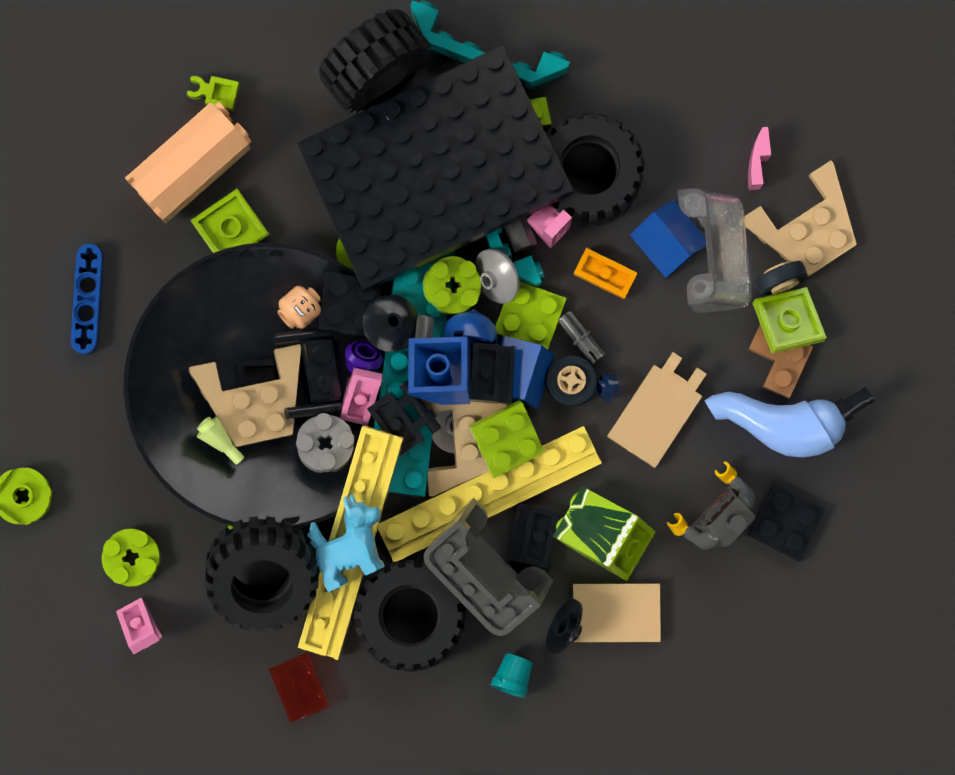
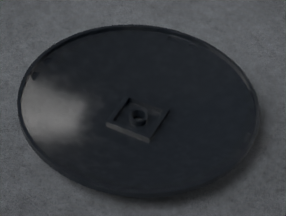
M253 243L226 248L197 260L177 273L155 295L139 319L130 341L124 368L123 394L129 428L141 456L158 481L177 499L201 515L229 526H233V523L242 520L243 523L247 522L249 517L258 516V520H266V516L275 517L276 522L281 523L282 520L290 522L292 529H294L295 527L310 526L311 522L317 524L337 514L362 424L345 421L351 428L354 436V451L348 464L335 472L319 473L312 471L299 458L296 447L298 432L307 420L317 415L294 418L293 434L291 436L236 447L244 458L241 462L235 464L224 452L197 438L199 433L197 427L207 417L213 419L216 415L201 393L196 381L189 373V367L215 362L222 391L260 384L265 381L279 380L274 350L298 344L301 346L302 344L301 342L274 345L272 343V334L317 328L318 317H316L303 329L297 327L290 328L284 323L277 312L280 309L279 301L296 286H302L305 289L311 287L321 298L325 272L357 277L354 271L337 260L317 251L282 243ZM329 332V340H332L342 395L339 397V400L342 403L347 378L352 375L346 366V347L355 341L368 340L363 337ZM302 347L295 406L312 404ZM382 365L375 371L376 373L381 374ZM340 412L328 413V415L340 417ZM371 415L368 425L365 426L374 428L375 420ZM329 437L326 439L320 438L318 440L320 442L319 449L328 448L330 450L333 447L330 443L332 439Z

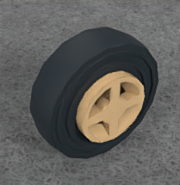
M788 261L766 270L755 283L761 295H775L798 285L799 281L807 276V271L802 261Z
M564 356L557 359L550 366L546 375V388L550 397L556 403L566 407H577L586 403L593 396L597 387V375L593 366L586 359L578 356Z

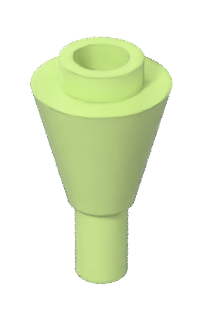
M207 417L197 427L199 431L197 438L224 452L235 464L242 461L244 456L232 444L218 417L213 419Z

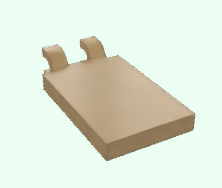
M672 352L662 369L656 365L652 367L607 436V438L653 468H656L701 399L702 395L695 391L706 376V373L699 368L695 369L688 381L674 373V370L682 360V357Z

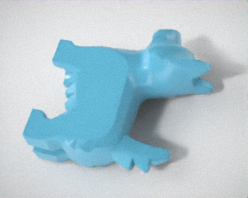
M353 494L350 495V500L347 496L344 497L345 535L327 541L322 536L315 522H311L310 532L307 533V536L312 540L310 544L316 549V565L323 574V582L328 592L349 583L348 579L342 576V571L345 568L350 570L359 565L366 576L385 567L383 561L378 556L372 533V526L380 520V509L378 507H368L364 502H356Z

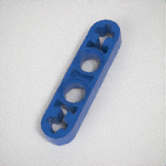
M93 244L81 246L76 254L71 346L81 355L94 353L99 344L104 255ZM90 250L97 256V259L91 262V269L93 271L97 270V274L91 272L81 273L82 269L88 270V262L83 259V256L88 255ZM86 278H93L96 282V288L91 293H84L81 290V283ZM84 306H91L94 309V317L89 321H82L79 318V311ZM78 325L84 327L93 326V330L87 329V338L92 340V343L87 344L86 349H83L77 343L84 336V330L78 329Z

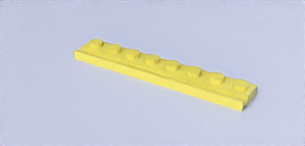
M365 425L362 426L329 541L337 539L346 533L344 518L345 496L350 500V495L353 494L356 502H364L368 507H378L381 518L404 437L392 435L391 433ZM380 520L372 526L374 539ZM359 565L350 570L345 568L342 571V576L346 577L349 583L330 592L325 587L322 572L319 573L316 597L314 602L310 604L298 648L323 656H330L336 660L340 658L364 576V572Z
M582 426L543 445L545 453L496 478H493L488 471L379 523L378 530L393 562L400 561L429 547L457 513L473 498L485 509L488 518L601 465L602 462L585 427Z

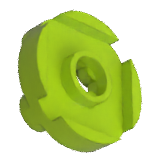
M456 256L444 257L435 262L426 272L423 279L425 298L439 312L448 315L462 313L474 306L481 292L480 276L476 271L474 263ZM450 278H453L459 285L455 293H451V289L445 286L447 282H450Z
M17 468L6 471L0 476V516L4 520L16 525H31L46 515L52 503L53 490L44 475L31 468ZM27 489L30 499L28 502L23 501L21 504H18L17 500L19 497L16 495V492Z
M136 529L118 531L103 546L102 565L106 574L115 583L124 586L136 587L147 583L152 579L161 562V552L155 539L147 533ZM128 550L139 554V558L135 560L134 566H131L129 562H124V557L127 556Z

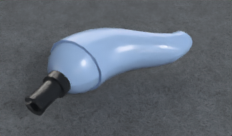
M866 387L845 400L841 398L834 403L828 400L816 399L808 403L805 400L794 405L779 406L766 404L743 394L729 391L712 395L704 400L716 420L729 419L746 429L771 450L785 456L798 458L818 456L835 449L834 445L841 440L845 432L846 422L853 419L855 413L875 403Z

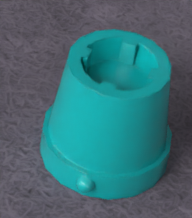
M506 653L495 677L492 678L490 686L507 694L525 698L533 663L522 657Z

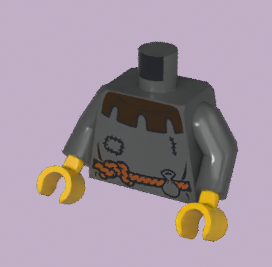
M723 462L727 466L725 473L720 474L715 470V474L725 484L730 485L689 527L680 513H674L675 518L678 520L676 524L667 522L674 535L681 536L684 534V538L704 550H709L716 546L731 545L756 518L752 511L756 500L755 493L740 477H737V471L727 462Z

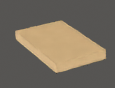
M573 584V599L578 600L582 604L583 609L580 624L582 625V632L579 638L573 642H661L660 584Z

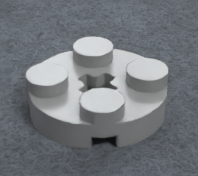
M321 413L316 417L310 418L302 425L297 435L296 447L299 458L307 468L315 472H335L342 469L348 464L354 451V436L351 428L339 417L328 415L327 413ZM320 438H331L330 443L333 447L330 450L328 448L320 450V442L318 440Z

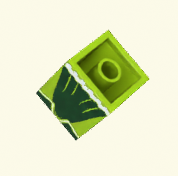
M582 486L580 491L572 497L570 508L566 515L558 521L553 537L623 580L628 581L656 531L637 515Z

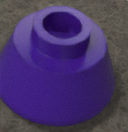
M359 340L352 342L345 350L346 366L351 373L354 368L375 372L383 364L384 359L381 351L375 348L369 341Z

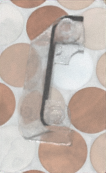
M702 189L678 190L681 211L688 217L698 218L702 228H705L709 270L708 274L696 275L690 279L687 285L688 305L696 314L744 308L749 304L752 292L745 216L741 201L733 195Z

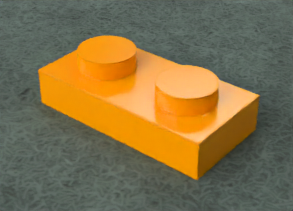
M586 248L573 275L625 299L637 272Z

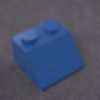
M467 336L409 339L408 394L410 396L439 405L470 404V346Z

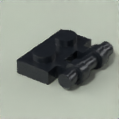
M408 380L399 385L405 394L403 398L398 400L391 391L367 408L382 431L404 437L399 453L400 456L425 440L424 435L419 430L426 425L432 434L442 428L436 420L437 415L433 409L429 410L422 399L408 394ZM410 403L420 416L416 421H413L404 409Z

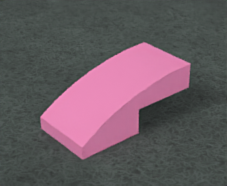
M762 127L751 152L748 168L749 191L759 190L763 185L761 161H768L771 156L768 127Z

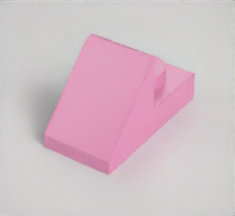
M549 205L534 212L527 221L546 245L552 248L570 229L572 217L564 210L559 214L552 205Z
M358 368L353 369L351 377L347 378L340 419L368 425L371 414L367 408L375 403L382 382V374Z
M142 597L116 611L128 647L133 654L160 641L159 639L162 637V634Z

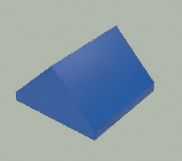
M674 199L655 210L629 235L665 279L710 243Z
M503 336L500 345L515 346L512 400H520L524 405L538 409L546 385V375L553 363L555 354L542 345Z

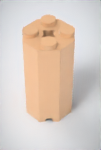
M210 102L125 177L128 183L137 190L141 198L165 224L251 149L249 144L252 141L248 137L249 134L238 122L235 125L231 123L233 120L230 118L229 112L220 102H217L215 105Z

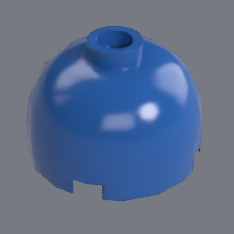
M472 309L449 318L441 334V337L467 336L471 362L473 343L498 344V335L493 322L485 315Z

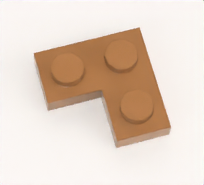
M759 325L748 350L774 362L762 388L789 399L813 346L808 345L771 354L762 327Z

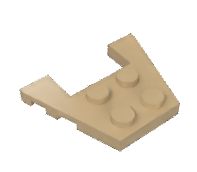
M832 160L809 175L824 200L777 230L761 206L738 221L742 227L750 230L760 241L768 244L786 261H802L807 271V277L857 245Z
M300 344L274 350L279 380L232 390H221L215 362L189 367L190 375L196 381L201 393L208 401L216 417L221 421L235 447L291 436L293 434L294 418L286 419L284 409L296 405L301 354Z
M423 400L428 409H433L434 412L451 410L455 465L428 468V495L435 496L488 472L489 470L468 426L508 405L505 403L480 402L439 405Z

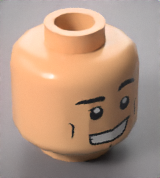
M296 286L280 299V309L277 312L284 323L290 328L297 327L303 329L320 315L321 308L319 302L321 298L311 287L305 289L302 286Z

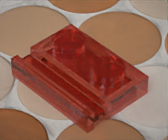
M309 653L269 668L290 723L330 707Z

